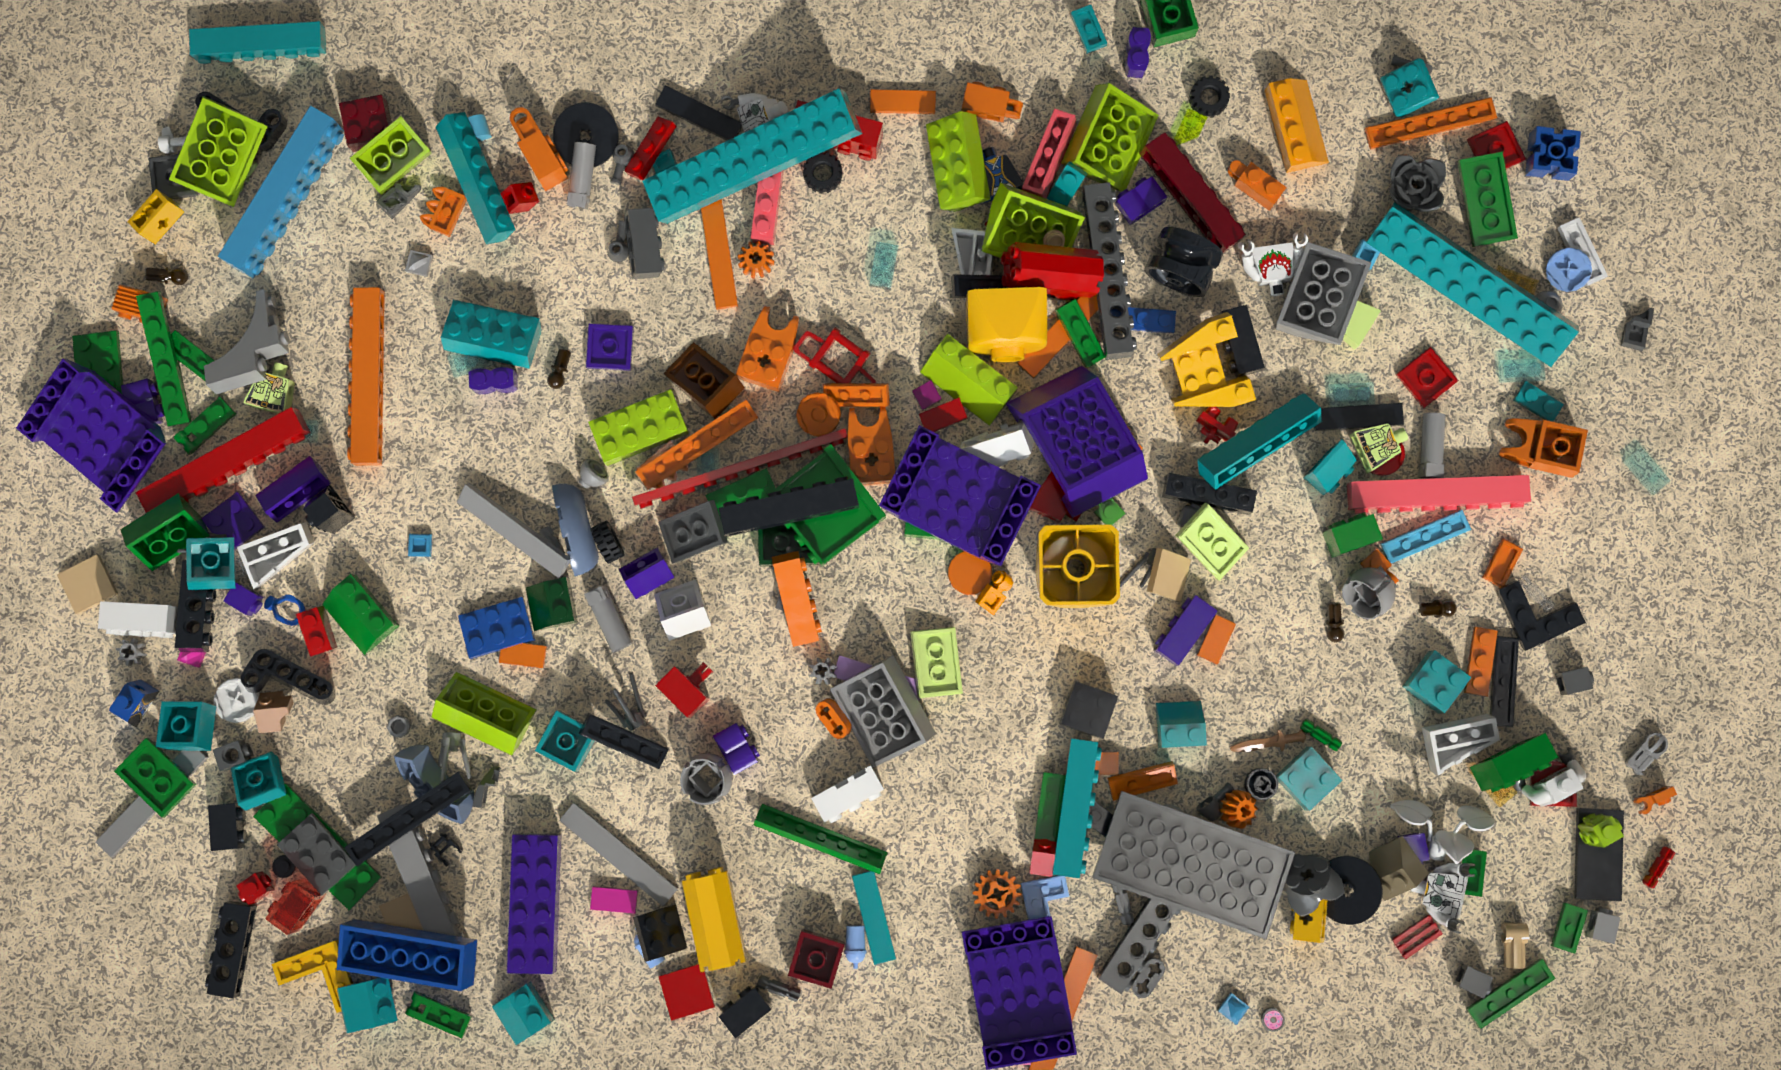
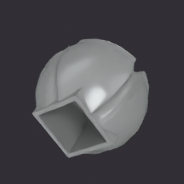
M1381 566L1378 568H1361L1347 578L1342 588V596L1346 605H1352L1351 611L1354 614L1370 620L1383 615L1392 607L1395 601V589L1398 586Z
M701 753L695 755L682 769L680 777L682 791L684 794H689V800L696 804L712 805L718 803L723 799V796L729 793L732 786L730 766L724 764L723 758L716 754ZM707 764L722 779L713 789L698 774Z

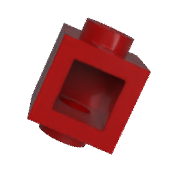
M532 182L510 184L500 193L509 214L527 212L540 202Z
M263 871L252 874L236 885L239 890L237 892L238 896L244 903L247 902L248 905L257 903L275 889L272 886V880Z

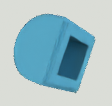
M479 114L468 117L478 142L492 138L484 115Z
M1363 239L1360 240L1352 256L1372 262L1369 269L1371 270L1380 252L1367 244V241Z

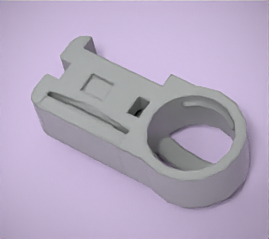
M1661 733L1646 735L1638 747L1625 760V765L1628 768H1632L1636 775H1644L1642 771L1644 772L1654 759H1658L1666 752L1668 748L1666 737ZM1654 735L1658 736L1659 740L1649 749V739ZM1662 744L1661 749L1658 752H1654Z

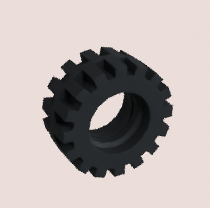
M1209 75L1208 78L1204 76L1201 80L1198 79L1189 95V103L1192 105V110H1195L1197 115L1201 114L1205 118L1207 116L1213 118L1215 115H1220L1227 107L1230 98L1229 87L1225 86L1226 82L1224 80L1221 82L1219 77L1215 79L1212 75ZM1205 89L1214 90L1218 94L1217 103L1213 105L1204 103L1200 96L1201 92Z
M822 152L807 159L806 163H804V180L812 191H818L821 194L823 192L829 193L831 190H835L841 183L842 166L835 155H830L829 152ZM822 164L828 165L832 170L831 177L826 181L816 179L814 169Z
M607 520L590 528L594 541L608 564L625 556L622 545Z

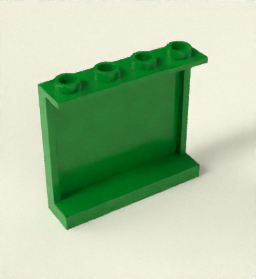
M832 444L826 447L822 454L771 491H781V494L789 493L790 489L803 486L804 489L812 488L814 483L825 481L826 484L835 483L834 479L846 476L848 480L853 479L859 508L784 524L787 529L791 527L796 533L793 536L801 547L804 545L810 551L807 554L815 565L819 563L821 567L886 518V514Z

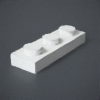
M1580 217L1560 225L1557 229L1566 248L1581 250L1591 261L1592 274L1585 287L1608 277Z

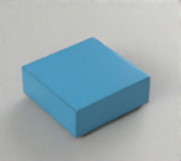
M409 534L408 556L432 557V534Z

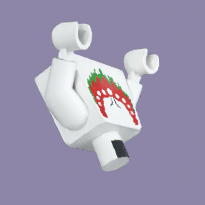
M1297 232L1293 234V240L1296 243L1294 246L1293 242L1254 248V243L1248 239L1249 245L1247 248H1244V244L1239 242L1238 247L1243 251L1242 262L1244 271L1253 281H1257L1258 286L1269 285L1271 296L1283 295V283L1289 282L1295 276L1304 252V245L1308 242V237L1305 233L1301 241L1297 240Z

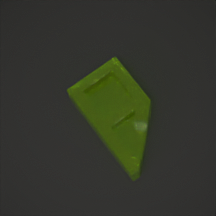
M1188 108L1174 137L1176 146L1197 139L1208 117Z

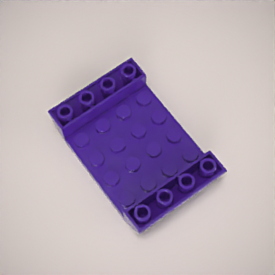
M66 358L61 360L16 427L30 441H44L104 493L99 499L116 513L123 507L166 444L162 428L95 371Z
M1082 365L1006 403L1016 422L1021 420L1024 422L1063 489L1065 495L1061 500L1072 518L1148 479L1142 450L1098 376Z
M919 425L879 506L895 517L979 559L1001 566L1041 485L1022 475L1019 478L940 439L939 434Z
M1052 916L962 931L982 1036V1049L986 1070L1077 1055Z

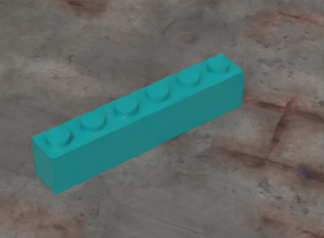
M320 21L189 29L190 55L201 64H209L211 60H219L225 63L232 62L233 59L253 61L258 57H263L266 60H274L276 56H285L289 59L298 58V55L319 57L320 54L326 53V30Z
M466 113L446 114L436 126V130L486 245L503 242L516 229Z
M1305 393L1292 398L1282 407L1273 410L1272 413L1261 420H1257L1247 429L1238 432L1236 436L1226 442H1222L1209 453L1203 454L1197 459L1199 475L1216 490L1321 423V407Z
M1071 738L1053 875L1080 879V874H1085L1087 860H1082L1083 852L1088 851L1090 838L1086 837L1087 828L1091 829L1093 815H1089V807L1094 806L1096 793L1092 792V785L1098 782L1099 770H1095L1096 760L1100 761L1102 747H1098V742Z

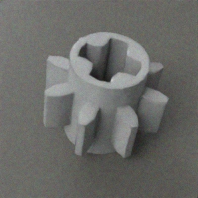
M132 638L131 643L127 640H122L123 645L121 648H116L120 654L118 660H126V666H132L133 661L136 664H142L140 659L142 656H147L143 651L146 645L137 644L138 639ZM129 649L134 650V655L129 654Z
M817 658V664L810 665L813 668V673L809 676L817 678L816 684H820L824 680L829 685L831 677L837 678L834 674V669L837 666L830 665V658H827L824 663L821 658ZM822 667L828 669V671L825 672V676L819 674V671L822 670Z

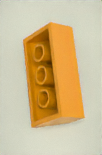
M1288 78L1269 83L1265 89V95L1286 173L1329 163L1307 80Z

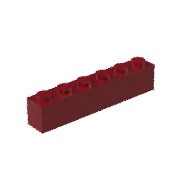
M1164 132L1145 145L1140 152V156L1206 239L1216 244L1224 254L1245 237L1246 234L1242 225L1236 222L1230 215L1229 209L1219 201L1215 191L1204 182L1200 172L1193 168L1188 157L1181 153L1172 137H1169Z

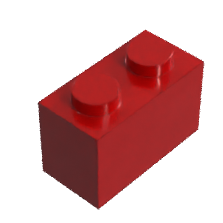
M324 606L315 607L296 614L310 657L338 648Z

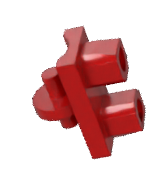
M1209 407L1196 420V422L1203 426L1200 432L1206 436L1203 441L1205 444H1208L1210 440L1217 444L1221 439L1228 441L1236 435L1235 430L1238 422L1232 417H1228L1224 424L1217 421L1216 419L1221 413L1217 407Z

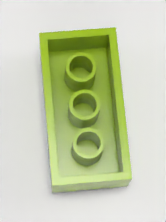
M959 111L926 124L940 209L956 212L991 200L976 114Z
M671 389L588 422L603 462L607 466L663 445L670 440L673 441L690 434Z

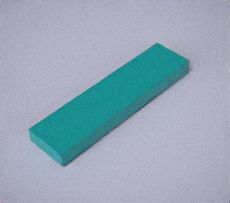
M868 871L853 875L852 878L874 965L896 960L875 873Z

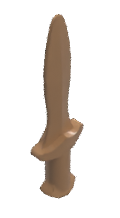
M1278 729V734L1272 737L1240 742L1230 747V750L1234 752H1250L1266 747H1280V750L1284 751L1285 744L1294 742L1304 743L1307 736L1303 730L1283 735Z

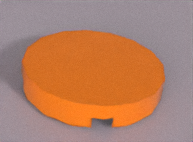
M816 392L808 394L800 401L796 416L798 424L803 431L819 437L829 434L836 429L840 422L841 412L838 403L832 396L827 393Z
M965 551L956 555L948 568V579L952 587L965 595H976L982 592L987 583L990 584L992 578L990 563Z

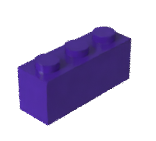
M308 456L255 496L264 512L278 523L330 485L331 482L323 468L311 456Z
M1197 595L1191 599L1189 597L1186 598L1180 607L1183 611L1179 617L1174 615L1167 625L1170 627L1166 635L1162 633L1154 643L1157 645L1154 651L1175 666L1180 665L1217 613L1215 608Z

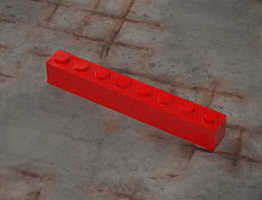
M290 407L135 493L146 513L178 493L189 503V499L207 494L209 488L228 482L227 478L245 473L249 466L265 462L267 460L266 457L269 455H276L285 451L286 446L289 444H297L305 440V436L311 432L299 409Z

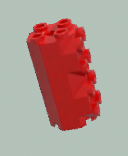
M1015 242L1001 256V263L1004 265L1002 285L1007 288L1044 287L1047 288V294L1055 296L1057 299L1092 298L1099 293L1098 281L1102 282L1104 278V260L1102 256H1097L1099 254L1098 250Z

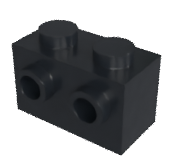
M238 803L208 805L210 850L245 848L247 832L244 830L243 820L246 819V811L238 806Z
M750 986L746 987L738 994L740 998L733 1003L730 1000L720 1008L722 1013L719 1015V1018L735 1039L773 1008L757 986H754L752 989Z

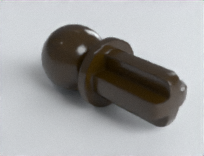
M165 267V269L146 268L145 278L147 281L165 282L166 285L168 280H171L175 285H183L188 280V273L182 268H175L171 272L168 271V267Z
M559 349L555 363L551 365V368L555 370L548 375L547 383L552 389H560L565 383L563 372L568 373L567 366L571 356V352L568 350Z
M1450 599L1443 601L1434 600L1432 603H1421L1418 612L1421 613V616L1440 618L1443 615L1451 617L1456 613L1457 605Z
M1330 602L1327 605L1328 620H1326V624L1330 626L1327 630V638L1331 642L1337 643L1343 640L1345 635L1344 629L1340 626L1344 624V620L1341 616V604L1339 602Z

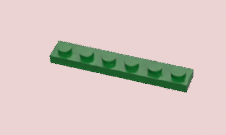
M161 292L137 295L136 299L167 426L192 422Z
M765 804L761 805L753 824L877 874L881 873L888 854L886 851Z

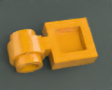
M1000 570L996 571L992 576L994 586L992 587L987 583L975 600L978 605L992 615L997 612L1007 598L1002 592L1008 591L1013 586L1012 576Z

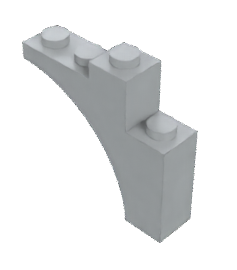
M265 289L256 291L254 315L248 329L239 342L221 358L208 365H204L206 386L216 394L266 380L265 371L267 370V363L265 360L289 353L288 344H290V338L288 333L279 327V320L275 312L277 302L274 296H270Z

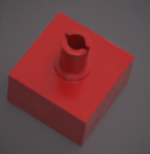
M702 662L690 676H686L678 667L674 666L655 686L687 718H692L710 700L700 689L699 685L713 673V670L706 663Z

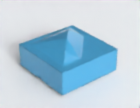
M1230 992L1217 1011L1237 1025L1250 1006Z

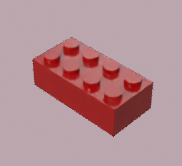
M797 100L795 109L808 102ZM855 115L863 134L833 148L838 149L837 152L844 155H850V153L857 154L860 159L870 161L871 158L877 159L883 137V122Z

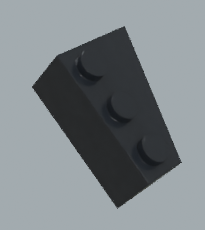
M331 484L309 499L303 508L307 514L305 519L311 527H316L318 530L322 529L324 532L335 534L355 519Z

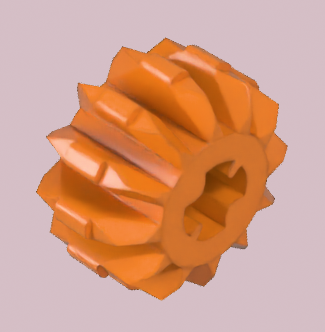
M757 241L754 247L752 242H748L749 249L742 246L741 251L744 254H738L737 256L741 261L738 263L739 268H744V275H748L751 272L752 279H755L756 273H759L760 277L763 278V270L770 273L771 268L769 266L775 264V261L770 259L774 256L773 251H768L769 245L767 244L761 248V241ZM754 256H759L761 261L758 260V263L754 264L751 258L755 259Z
M1232 790V793H1225L1226 800L1221 801L1223 807L1219 809L1223 813L1221 819L1233 828L1245 829L1246 825H1252L1251 819L1257 818L1254 813L1259 809L1255 806L1256 799L1251 797V794L1246 791Z

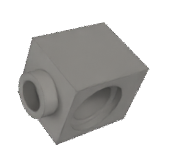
M1599 908V912L1591 910L1585 937L1615 944L1621 917L1613 916L1614 911Z

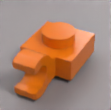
M1378 549L1374 550L1359 563L1363 568H1378L1381 566L1395 584L1399 581L1393 573L1387 570L1392 564Z
M1664 786L1646 794L1644 797L1635 798L1633 802H1643L1645 807L1643 810L1638 811V813L1648 814L1654 803L1658 804V806L1667 804L1672 801L1671 797L1677 795L1674 786Z

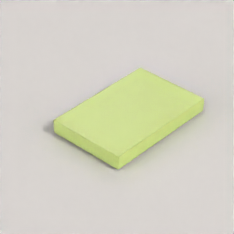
M1204 503L1175 535L1219 581L1249 549L1207 503Z
M955 627L911 631L918 698L963 694Z

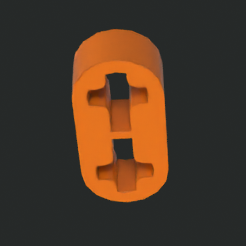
M826 698L817 704L816 714L834 738L842 739L851 732L852 726L849 719L834 700ZM828 706L830 710L826 713L824 709ZM839 725H842V726H843V729H842V730H838L837 727H838Z

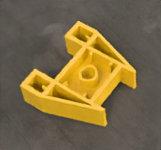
M1228 312L1205 319L1157 354L1161 361L1171 358L1182 393L1181 396L1171 399L1174 406L1235 407L1256 400L1248 376L1243 375L1227 381L1225 379L1215 344L1238 337L1232 315Z

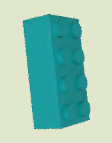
M453 299L440 338L443 349L446 351L530 369L542 329L540 318Z

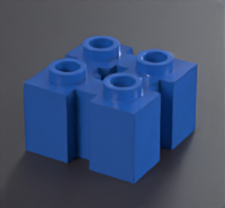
M1536 126L1529 133L1527 151H1533V154L1526 160L1525 176L1543 178L1546 174L1550 173L1552 174L1551 179L1569 181L1577 174L1579 158L1573 156V153L1580 147L1581 131L1563 129L1560 133L1555 134L1554 128Z

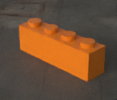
M798 551L772 557L793 647L819 641L818 633L822 632L819 619L815 620L813 615L814 612H817L815 600L810 599L808 592L812 591L810 579H805L803 571H807L805 558H800Z

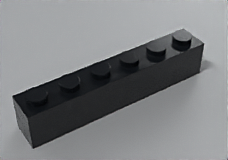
M847 476L834 479L835 483L826 484L825 481L812 484L813 487L808 489L799 486L791 488L790 492L781 494V491L768 493V497L759 499V496L746 498L744 503L737 504L736 501L723 503V507L719 508L724 535L729 537L859 508L853 479L848 480Z

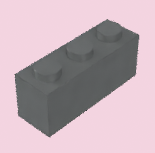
M628 209L624 214L632 279L657 278L664 271L665 263L663 257H660L659 249L662 247L661 237L657 236L659 221L654 214V209Z

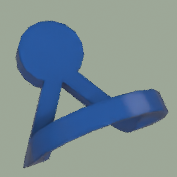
M287 594L278 599L269 596L265 600L264 608L269 611L272 610L276 620L291 626L299 624L297 618L289 621L281 616L276 606L284 601H289L298 605L300 613L305 611V606L299 599Z

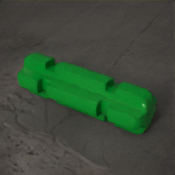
M1305 719L1302 722L1301 730L1305 733H1310V736L1322 744L1328 745L1333 751L1339 750L1342 745L1340 739L1332 737V734L1318 725L1315 726L1309 719Z

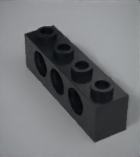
M1168 473L1162 497L1187 503L1192 502L1197 505L1207 503L1212 508L1250 515L1254 510L1257 490L1223 484L1215 490L1206 480Z
M182 560L174 648L180 652H209V646L213 642L211 624L215 620L212 608L213 602L216 601V589L188 590L186 560ZM202 602L200 609L194 611L195 604ZM199 623V630L192 633L193 626Z
M228 901L224 902L223 906L220 907L218 918L221 920L219 928L216 929L214 934L216 946L215 951L210 956L209 962L212 967L205 981L206 994L227 998L240 996L257 905ZM233 920L236 921L238 924V930L236 932L232 931L230 928V924ZM228 943L232 944V946L234 947V952L232 955L228 954L226 951V946ZM223 966L229 969L228 977H224L222 974Z

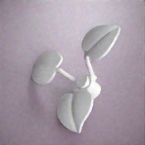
M1402 800L1390 805V808L1400 818L1410 824L1424 825L1427 823V840L1430 842L1428 853L1429 857L1436 861L1444 860L1447 854L1458 864L1463 858L1473 852V842L1465 835L1457 833L1462 825L1466 824L1474 831H1486L1495 824V819L1485 811L1477 807L1465 805L1457 810V816L1461 821L1453 832L1439 830L1433 836L1432 820L1429 819L1433 812L1428 806L1414 800Z

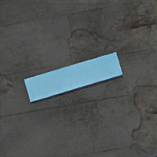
M1460 510L1381 543L1380 546L1386 559L1390 563H1394L1470 531L1471 528L1463 510Z

